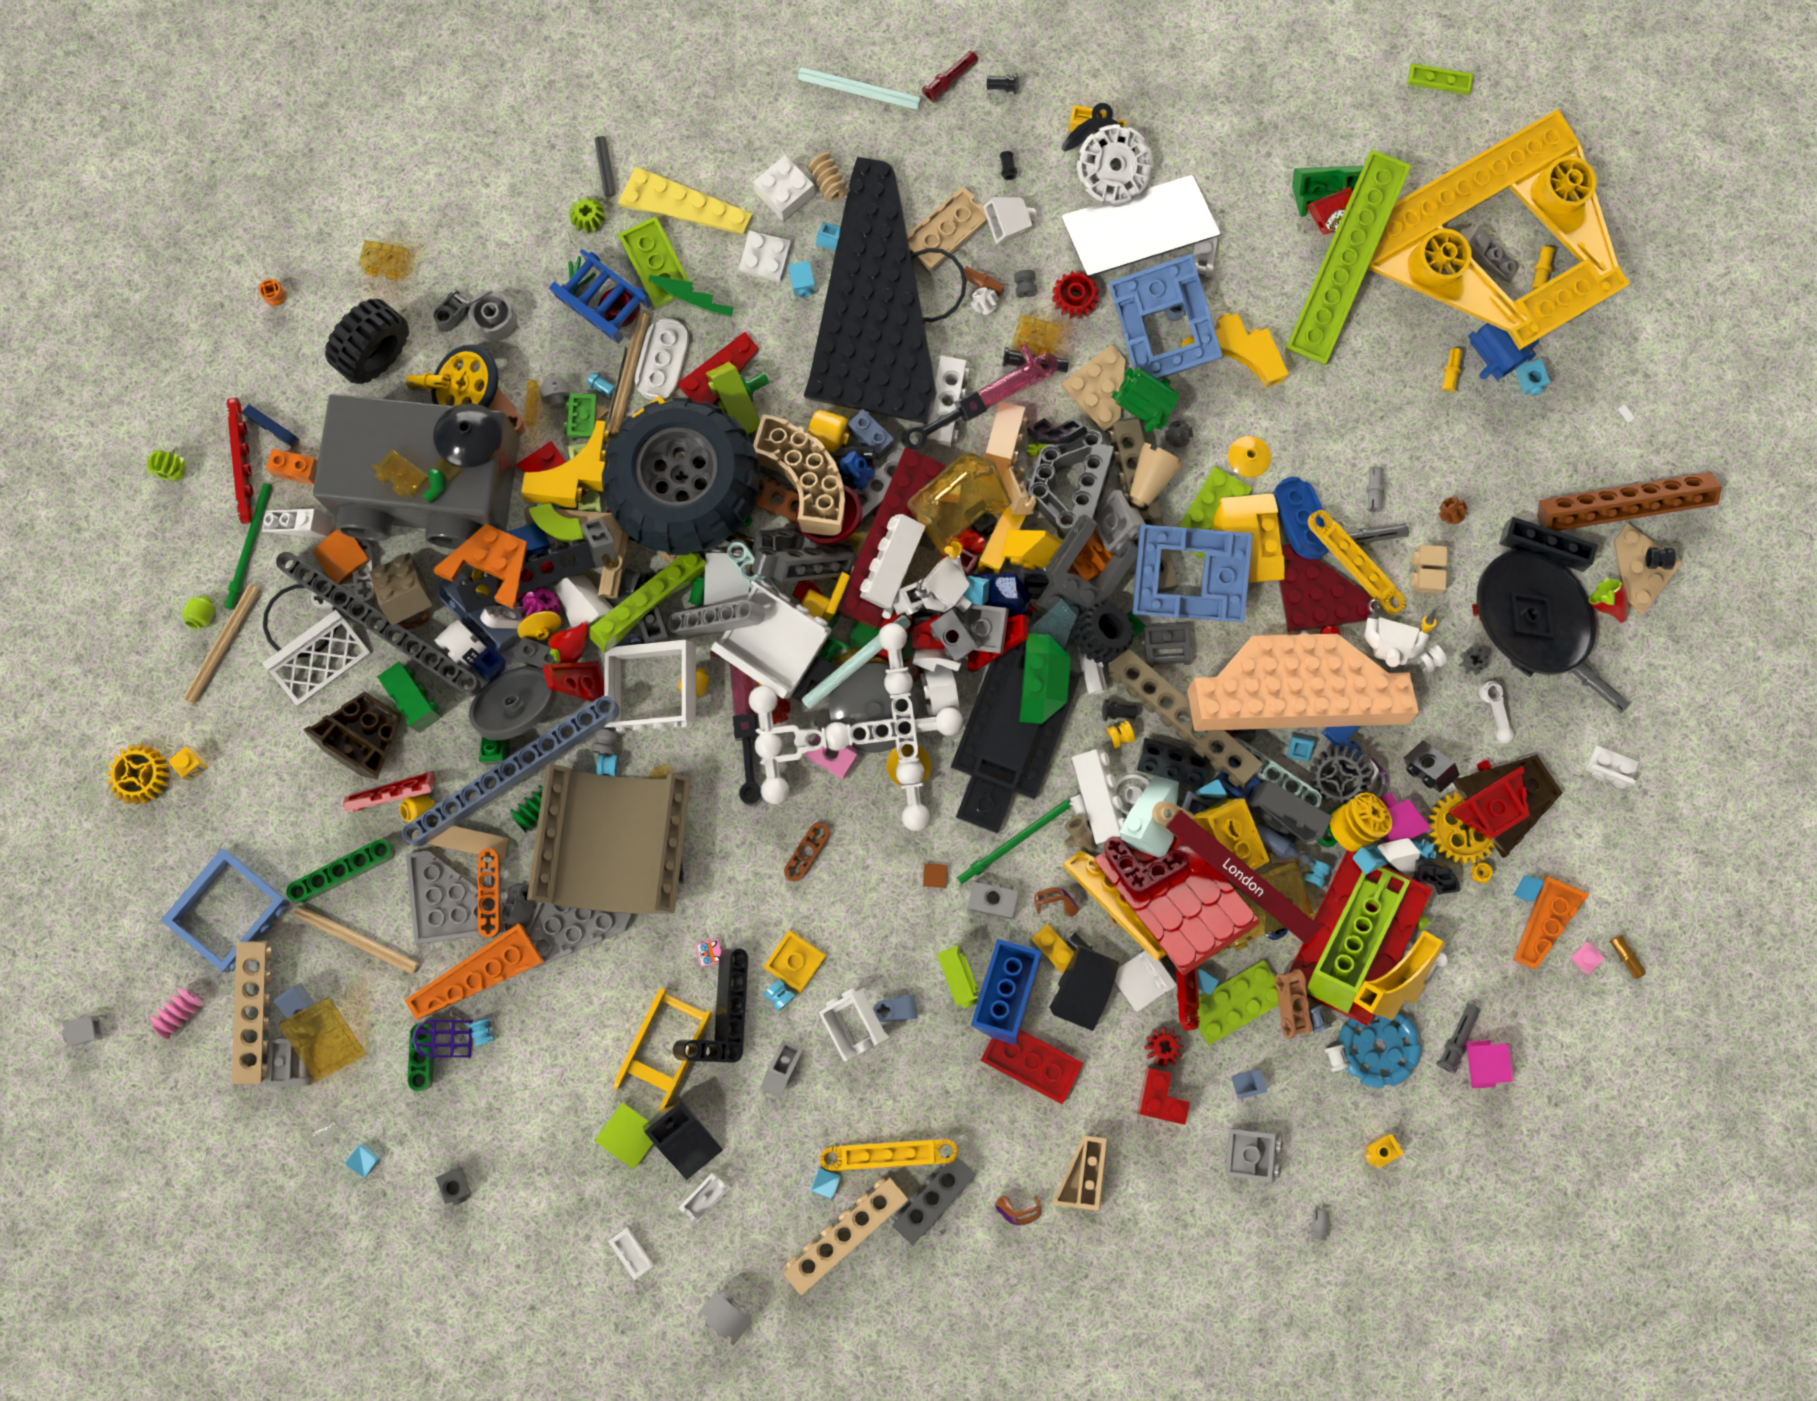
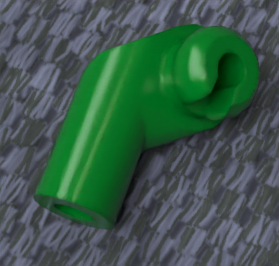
M431 469L429 471L430 488L422 495L429 503L433 502L445 490L444 474L438 469Z

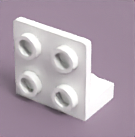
M1145 950L1119 967L1114 981L1136 1012L1166 991H1170L1177 986L1160 960L1156 962Z

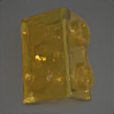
M392 449L378 466L375 463L371 466L376 472L374 476L384 484L388 481L394 485L391 489L401 497L406 494L412 499L429 479L425 473Z

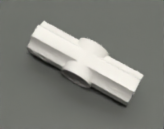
M1077 647V660H1080L1081 668L1079 669L1080 672H1083L1088 695L1106 692L1107 685L1102 670V662L1098 664L1094 662V659H1087L1086 655H1082L1080 653L1081 649Z

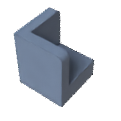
M1261 1069L1232 1076L1237 1099L1268 1092Z

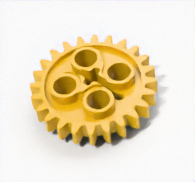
M1453 792L1451 797L1449 795L1443 796L1444 802L1441 800L1436 801L1439 808L1432 807L1430 810L1434 815L1427 816V819L1432 821V824H1429L1432 833H1429L1427 837H1434V841L1431 844L1439 846L1436 853L1444 851L1443 859H1448L1452 856V863H1456L1460 858L1461 865L1466 864L1467 860L1471 864L1476 863V858L1479 861L1484 860L1483 854L1487 856L1492 854L1489 848L1494 849L1495 846L1490 839L1481 834V841H1476L1473 837L1475 830L1468 825L1467 830H1461L1460 826H1465L1466 824L1454 816L1453 825L1446 822L1445 816L1450 814L1449 810L1465 801L1461 794L1459 797L1457 792ZM1453 835L1457 836L1460 840L1458 847L1452 844L1451 839Z

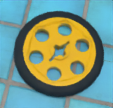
M463 345L448 353L438 365L434 375H447L451 378V383L447 389L433 388L431 390V398L435 405L449 406L450 399L455 397L453 406L466 404L471 399L473 404L489 408L496 395L499 380L496 362L489 351L477 345ZM463 360V367L458 371V364ZM480 362L479 370L474 372L475 365ZM484 381V388L479 392L478 386Z

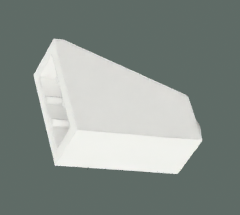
M585 575L569 576L562 579L555 586L572 628L580 625L582 622H586L589 628L588 632H590L592 625L614 609L604 597L598 595L599 591Z

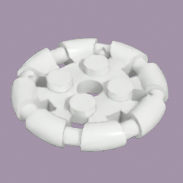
M1115 124L1101 127L1094 135L1090 134L1080 148V160L1077 161L1078 176L1080 182L1083 181L1087 189L1085 190L1096 200L1101 202L1103 200L1109 201L1111 204L1128 202L1136 194L1140 195L1147 187L1151 179L1149 176L1151 168L1153 169L1152 151L1145 144V138L1133 128H1122L1120 125ZM1118 136L1125 137L1124 143L1117 142ZM1105 139L1107 145L1101 148L1098 142ZM1135 146L1140 150V153L1136 156L1131 150ZM1089 155L1095 156L1094 164L1088 163ZM1113 158H1117L1121 162V168L1118 171H1114L1110 167V162ZM1137 165L1143 167L1141 174L1136 173ZM1093 174L1099 179L1096 183H1093L1090 178ZM1130 181L1132 187L1126 190L1124 184ZM1107 185L1114 187L1113 193L1106 192Z

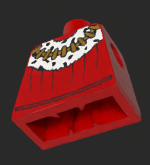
M1350 187L1306 205L1323 235L1331 232L1335 233L1352 194Z

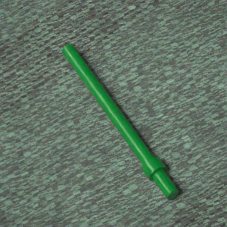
M263 483L233 581H230L227 589L229 594L224 607L230 610L234 609L237 596L241 594L243 588L241 583L272 485L268 483Z
M1068 800L1057 805L982 860L973 862L968 870L957 877L961 885L973 876L982 874L987 866L1069 809L1071 805Z

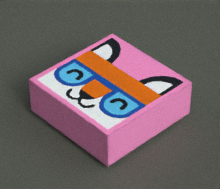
M719 939L696 944L701 967L719 963L721 954Z

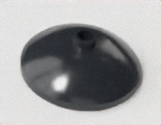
M473 403L460 404L447 410L437 421L433 432L434 445L439 455L451 465L463 468L476 467L489 461L499 450L503 439L502 426L497 416L490 409ZM465 426L468 427V429L465 431L461 430Z

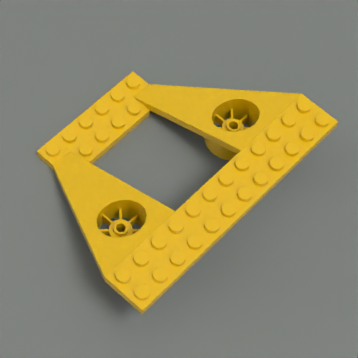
M1559 109L1397 201L1367 268L1370 271L1507 331L1519 350L1630 285L1618 266L1595 192L1596 175L1594 170L1586 162L1580 142ZM1506 188H1509L1581 262L1515 302L1471 258V248L1464 236L1455 230L1442 227L1444 224ZM1570 196L1572 201H1566V198ZM1426 248H1432L1434 251L1431 252V251H1427V250H1425V249H1426ZM1425 256L1430 257L1429 264L1427 263ZM1451 263L1455 264V271L1451 267ZM1430 266H1433L1434 268H1436V269H1437V272L1434 271ZM1446 269L1449 275L1441 274V271Z

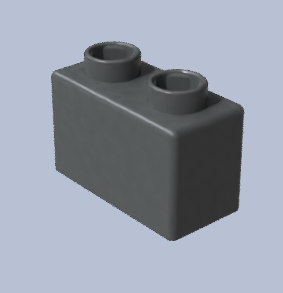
M330 394L313 496L337 519L336 529L338 532L357 539L384 541L390 538L392 526L426 529L425 539L429 543L444 548L457 549L485 524L506 532L520 440L506 414L501 411L491 410L499 419L503 431L502 443L497 453L482 465L463 468L446 462L437 452L433 441V432L437 421L447 410L454 406ZM465 426L461 430L465 431L468 429V427ZM431 469H438L444 474L445 490L433 502L429 503L422 495L430 488L429 471Z

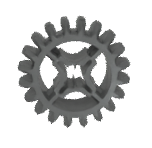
M1336 745L1335 752L1331 747H1328L1326 753L1321 751L1318 754L1319 758H1314L1313 763L1316 766H1311L1310 771L1315 774L1310 775L1309 779L1316 781L1312 784V788H1320L1318 792L1320 795L1325 794L1324 801L1327 802L1329 798H1332L1333 805H1336L1338 800L1341 801V805L1346 804V799L1350 801L1361 792L1365 793L1367 791L1366 785H1371V781L1367 777L1372 775V771L1365 770L1370 766V763H1362L1365 756L1362 754L1357 757V749H1354L1352 753L1348 752L1349 746H1345L1344 750L1341 751L1340 745ZM1335 760V769L1322 773L1323 767L1328 762ZM1344 760L1350 762L1357 771L1346 767ZM1339 769L1341 774L1344 776L1343 782L1340 779V776L1337 775ZM1354 778H1359V783L1353 789L1346 791L1347 782L1353 781ZM1326 782H1331L1335 784L1337 790H1334L1331 787H1329L1326 784Z

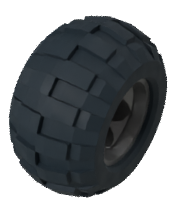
M673 398L672 402L659 404L658 401L643 406V412L634 418L629 416L619 426V433L614 440L610 441L604 456L602 488L610 512L628 535L640 542L641 545L654 551L668 552L671 555H689L691 552L701 550L705 552L719 546L720 542L730 535L734 536L742 528L743 522L749 513L753 511L757 502L760 466L754 445L745 429L735 418L730 417L721 408L703 401V403L693 402L690 398ZM680 451L685 452L684 458L680 460L675 459L676 453ZM698 461L706 462L703 468H695V464ZM660 464L667 465L663 472H657L656 468ZM685 475L686 479L684 480V483L681 484L679 480L681 479V476ZM700 482L707 483V487L704 490L696 489ZM661 486H668L666 493H658V489ZM681 495L689 496L687 501L678 502V498Z

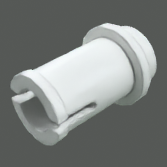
M1082 794L1070 798L1071 803L1069 804L1073 805L1076 815H1082L1086 821L1089 820Z

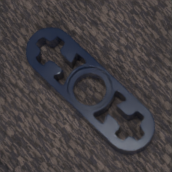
M250 404L242 411L244 416L263 429L270 431L276 438L291 448H294L300 440Z

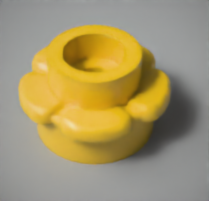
M1479 861L1471 866V878L1475 882L1485 884L1490 881L1493 875L1490 865L1484 861Z

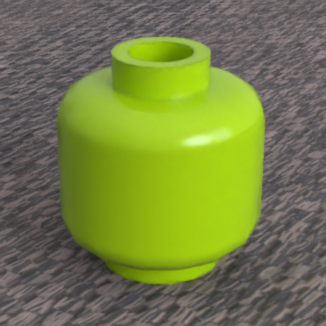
M200 595L199 597H191L187 601L181 615L187 626L200 630L210 625L216 613V608L210 598Z

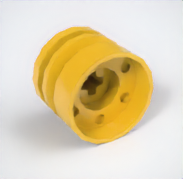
M1367 792L1358 794L1347 804L1335 810L1331 814L1332 818L1329 822L1334 838L1342 847L1352 852H1358L1361 847L1371 845L1374 841L1387 835L1392 828L1391 815L1385 804L1378 797Z

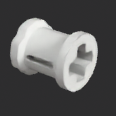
M1344 1044L1324 1049L1325 1053H1328L1331 1062V1072L1351 1067L1345 1057Z

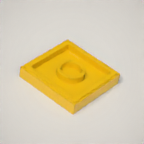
M844 572L841 573L829 597V604L821 617L827 623L834 616L850 578Z
M788 930L763 968L801 994L826 958V955L791 930Z

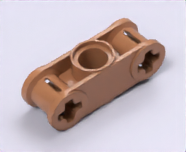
M484 381L478 386L479 392L484 388ZM498 387L494 400L488 409L504 412L510 423L514 422L517 424L513 428L518 436H521L525 431V424L514 405Z
M1294 969L1288 974H1277L1275 976V986L1277 988L1281 1016V1029L1284 1036L1292 1039L1297 1034H1309L1312 1031V1023L1306 993V979L1300 969Z

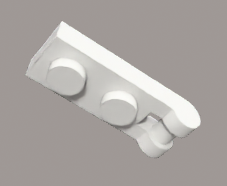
M1215 221V224L1219 230L1220 221ZM1217 237L1194 244L1193 258L1198 274L1205 275L1204 277L1206 278L1212 277ZM1201 261L1207 263L1206 266L1198 265V262Z

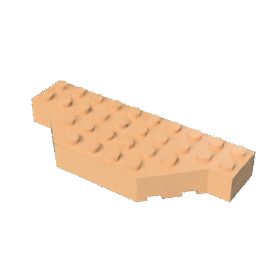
M1338 634L1252 636L1217 677L1194 678L1187 689L1194 731L1409 725L1419 714L1410 672L1388 673Z

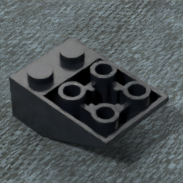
M680 1096L643 1126L645 1134L686 1180L723 1151L722 1147Z

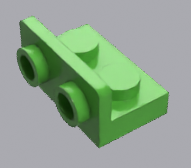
M570 393V399L566 401L565 405L568 421L564 422V434L567 435L570 441H574V438H591L596 424V394Z

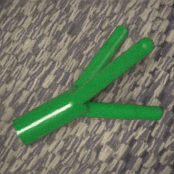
M581 256L577 257L574 272L572 261L568 262L569 279L580 268ZM593 272L582 279L572 290V295L575 297L577 289L595 277L596 273Z

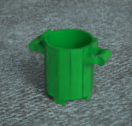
M1129 367L1123 374L1126 378L1121 383L1119 391L1113 390L1111 398L1115 400V404L1145 422L1144 429L1146 432L1151 433L1155 428L1161 430L1168 423L1166 419L1170 416L1177 403L1178 392L1170 387V380L1165 377L1160 381L1141 368L1137 367L1133 370Z

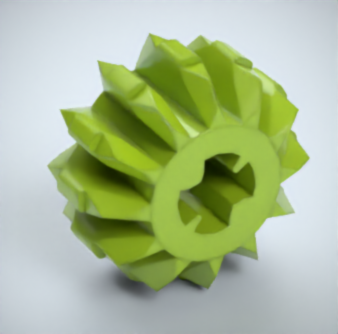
M588 195L585 200L579 197V203L572 202L571 204L573 209L569 210L570 222L572 225H575L578 231L583 229L584 233L587 234L589 228H592V231L596 233L595 226L602 227L603 222L601 220L606 219V215L603 213L605 210L604 206L599 204L596 198L591 201Z
M154 450L147 458L146 470L156 478L177 482L185 475L187 463L182 457L170 451Z

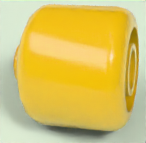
M817 410L813 414L807 433L817 438L827 452H835L838 448L847 446L850 438V433H847V418L823 410Z

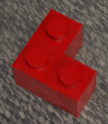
M1146 1068L1137 1114L1185 1125L1190 1102L1167 1097L1172 1073Z

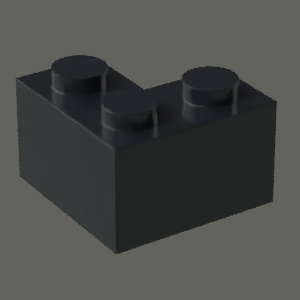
M816 656L791 697L802 702V698L808 694L812 684L819 685L839 667Z

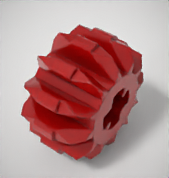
M1161 1027L1160 1034L1157 1030H1152L1155 1039L1150 1036L1146 1037V1040L1152 1043V1045L1144 1046L1145 1050L1152 1049V1052L1147 1054L1146 1057L1150 1059L1156 1056L1153 1061L1154 1065H1158L1162 1059V1066L1167 1067L1168 1060L1172 1065L1176 1064L1173 1056L1182 1057V1054L1177 1052V1049H1184V1045L1176 1044V1042L1181 1040V1036L1172 1038L1175 1030L1171 1029L1166 1035V1028ZM1166 1041L1168 1042L1167 1047L1169 1051H1164L1163 1054L1160 1052L1162 1048L1159 1046V1043H1165Z

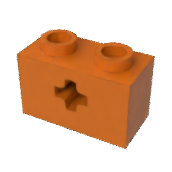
M272 449L266 470L274 477L314 485L318 461L315 458Z

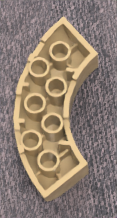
M763 414L753 444L759 466L780 473L797 489L800 502L797 519L802 532L820 535H836L840 533L844 520L845 497L842 479L835 461L826 451L823 444L817 438L808 434L802 427L798 428L787 420Z

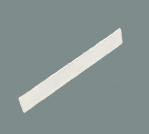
M626 346L624 347L619 373L612 398V403L609 411V421L613 410L619 386V381L622 373V368L625 360V355L627 351Z

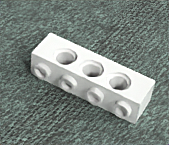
M940 356L936 378L937 394L928 425L956 410L954 402L965 396L966 389L962 388L963 381L968 380L970 369L966 368V360ZM949 379H953L957 382V384L950 386L946 383V381ZM948 399L951 400L953 404L951 406H945L942 402ZM960 418L928 435L926 444L951 448L952 442L956 443L958 430L954 429L955 422H960Z

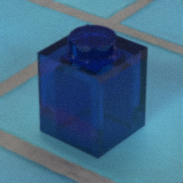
M491 645L475 657L473 662V669L488 684L506 668V660Z

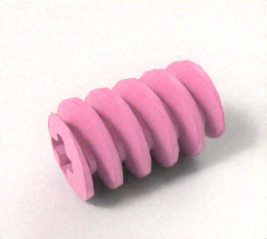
M178 988L177 991L180 996L171 995L170 998L173 1003L170 1004L165 1001L163 1004L166 1010L158 1008L159 1017L150 1016L153 1028L163 1038L170 1039V1033L177 1032L176 1026H183V1019L189 1020L191 1017L190 1012L196 1013L198 1010L197 1006H203L202 1001L191 991Z

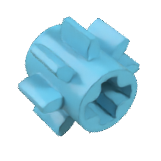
M1425 839L1413 840L1412 843L1420 851L1419 859L1435 860L1437 853L1432 851L1434 844Z

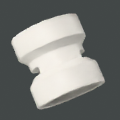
M1434 645L1429 648L1428 652H1422L1416 656V662L1418 664L1422 661L1425 663L1426 668L1422 669V671L1428 675L1437 666L1442 667L1447 664V657L1438 645Z

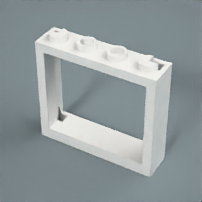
M688 640L617 646L605 653L604 696L611 697L618 704L620 713L616 719L604 727L621 734L626 733L627 729H633L635 732H645L647 728L651 727L654 730H666L667 726L687 728V724H696V644ZM682 654V716L621 721V660ZM612 704L604 706V713L611 710Z

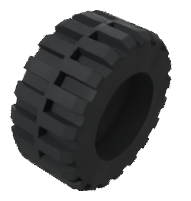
M381 299L362 301L357 307L354 306L350 309V312L342 317L339 324L337 323L334 327V331L330 333L329 341L325 346L327 362L351 383L364 384L371 382L372 379H376L382 372H385L395 362L396 357L401 354L402 348L407 342L406 338L409 336L408 323L405 318Z

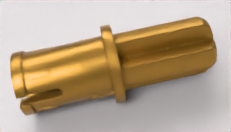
M1623 934L1609 941L1621 958L1619 961L1624 962L1634 979H1638L1646 974L1645 969L1635 956L1636 951L1631 949Z

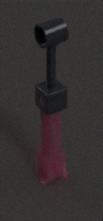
M1026 343L1021 344L1020 349L1026 362L981 389L954 402L956 410L926 427H910L905 429L901 435L902 444L909 449L922 448L927 442V436L960 417L963 421H970L1007 397L1053 374L1058 368L1057 358L1051 353H1043L1033 357ZM1043 359H1045L1048 362V368L1046 370L1042 369L1041 367V361ZM913 432L918 435V442L916 444H912L910 441V435Z
M710 651V657L722 658L714 651ZM728 662L730 666L734 713V738L736 741H742L746 782L741 786L739 796L745 805L753 807L762 801L761 788L754 781L751 740H756L758 733L755 731L757 730V718L749 705V695L753 690L752 677ZM749 789L757 791V796L753 800L745 798V793Z

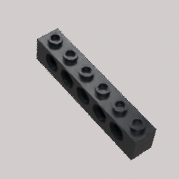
M575 539L567 542L568 547L559 550V547L556 546L545 550L546 555L538 557L537 554L526 557L523 569L527 568L531 571V578L527 581L520 579L517 595L596 567L587 542H580V539ZM566 553H571L574 557L573 563L569 566H565L562 562V557ZM544 561L552 563L553 568L551 572L543 573L541 571V564ZM484 572L481 573L482 578L473 580L470 577L459 581L460 586L456 588L467 614L498 603L494 597L500 589L498 586L499 578ZM485 584L489 588L488 594L482 597L476 594L477 586Z

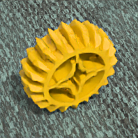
M137 744L136 748L133 745H128L127 751L120 749L121 756L112 755L116 761L114 763H107L109 767H112V770L105 772L106 775L111 776L106 782L112 785L109 790L112 793H116L115 797L117 799H123V802L127 804L132 802L134 805H139L140 801L143 804H147L148 798L156 800L155 792L163 793L162 789L159 788L161 785L168 786V783L163 781V778L170 777V774L164 772L170 767L167 764H163L166 758L160 756L159 750H153V747L149 745L144 748V745ZM146 757L149 762L138 765L133 759ZM126 767V773L122 776L123 770ZM137 770L140 771V773H138L140 774V776L138 777L139 779L135 778V773ZM153 772L152 779L149 782V776ZM137 784L142 787V790L130 792L126 787Z

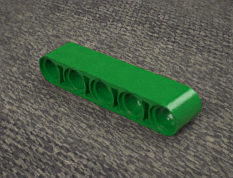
M375 840L290 883L286 889V895L293 902L306 903L388 862L395 855V848L385 840ZM386 845L387 852L384 856L380 857L378 850L381 846ZM365 855L366 863L359 867L358 859ZM344 866L345 874L342 877H338V868ZM323 876L325 880L324 885L318 888L316 884L317 879ZM302 887L304 893L300 898H297L296 890Z

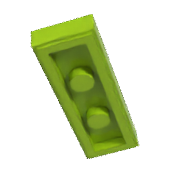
M1411 63L1407 85L1470 95L1473 74Z

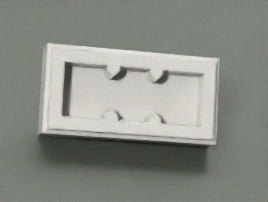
M629 1226L608 1241L634 1281L655 1266Z

